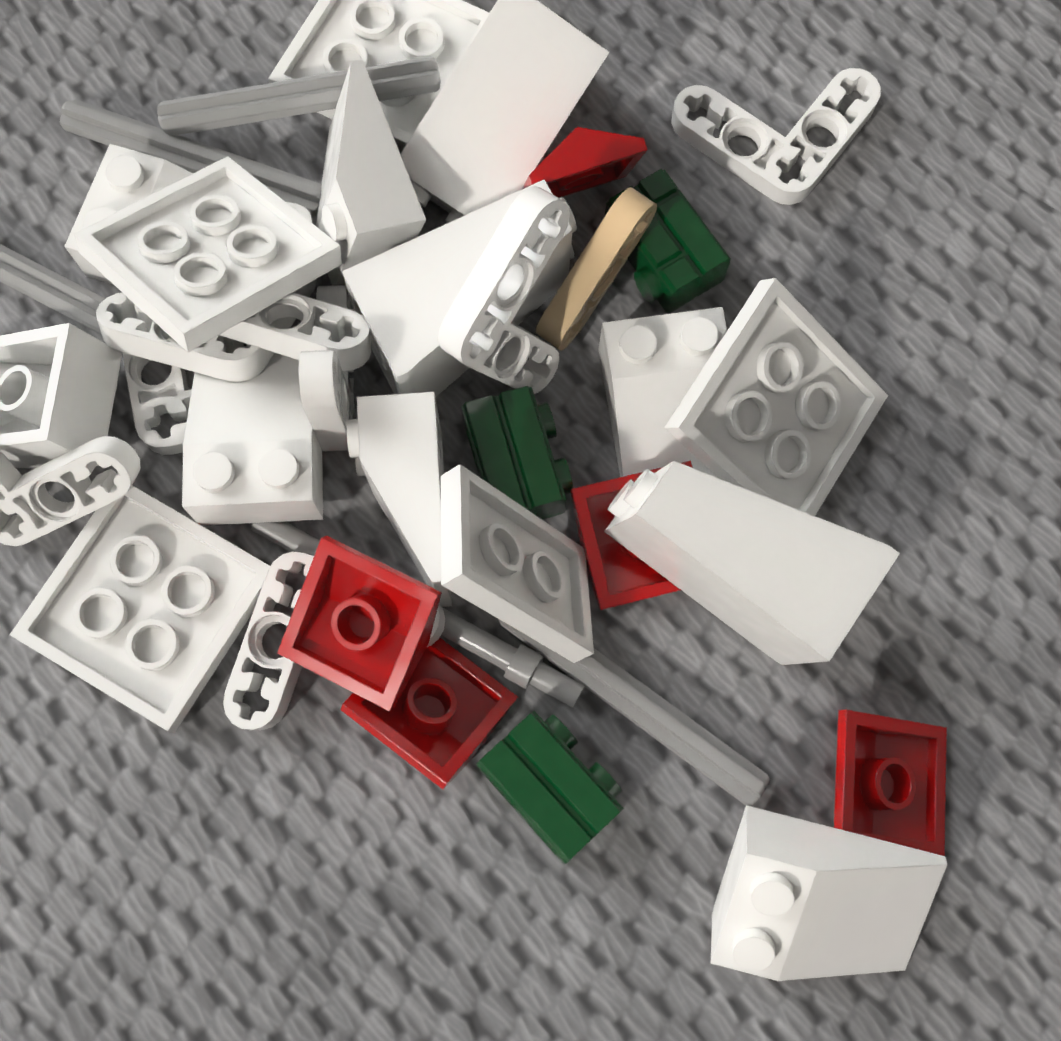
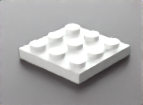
M318 0L268 80L269 83L345 71L349 69L351 61L363 60L365 67L428 56L434 57L438 64L441 80L440 89L437 92L379 101L398 150L402 152L489 15V12L462 0ZM335 109L319 111L317 113L332 119Z
M228 156L74 233L79 253L187 352L192 351L342 264L340 245Z
M776 278L759 281L664 428L719 479L815 516L888 395Z
M132 485L127 494L93 513L10 635L153 723L175 734L253 613L270 565Z

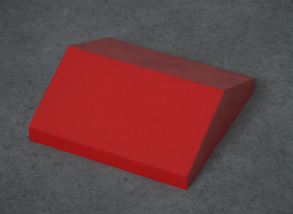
M576 127L529 174L523 189L545 180L552 194L560 198L624 178L648 150L645 140L641 137Z
M691 460L681 463L686 466L692 467ZM661 468L652 469V470H650V471H652L653 473H655V472H657L658 470H660ZM643 472L570 489L579 540L584 549L587 570L599 610L681 590L604 532L615 517L608 510L610 504L629 480L635 482Z
M329 536L321 537L277 654L391 711L396 706L429 644L442 592Z
M439 638L425 649L396 706L391 711L355 693L348 697L340 710L444 790L472 760L516 702L518 696L443 639Z
M847 709L838 710L834 828L945 856L947 727Z

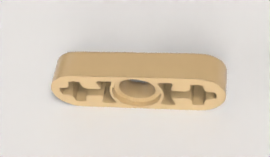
M632 187L627 188L616 199L543 313L537 325L536 334L560 351L564 350L584 327L648 228L656 213L657 204Z

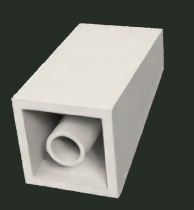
M497 0L400 154L420 205L426 207L429 200L449 212L445 219V222L449 223L522 190L529 174L537 167L609 52L538 0Z
M545 180L529 186L540 187L552 194ZM529 187L342 271L353 310L362 314L370 327L371 350L394 394L435 392V397H437L469 369V367L446 353L440 347L438 341L439 329L511 204L521 192ZM570 207L568 227L512 322L516 325L522 323L553 296L569 274L570 259L574 258L571 244L572 233L577 230L576 221ZM506 272L505 275L503 276L501 282L504 280V278H505L507 272Z
M672 461L655 473L647 468L635 482L629 480L608 508L615 517L604 531L781 665L830 661L900 554L887 544L676 461Z

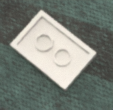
M461 464L441 475V585L573 663L594 654L587 565L583 547Z

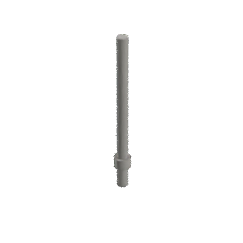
M286 521L253 523L251 528L253 532L289 552H301L314 556L320 542L317 538ZM443 608L445 626L441 636L505 670L504 678L522 688L527 689L529 685H532L574 708L585 687L583 684L542 662L544 656L521 644L517 649Z

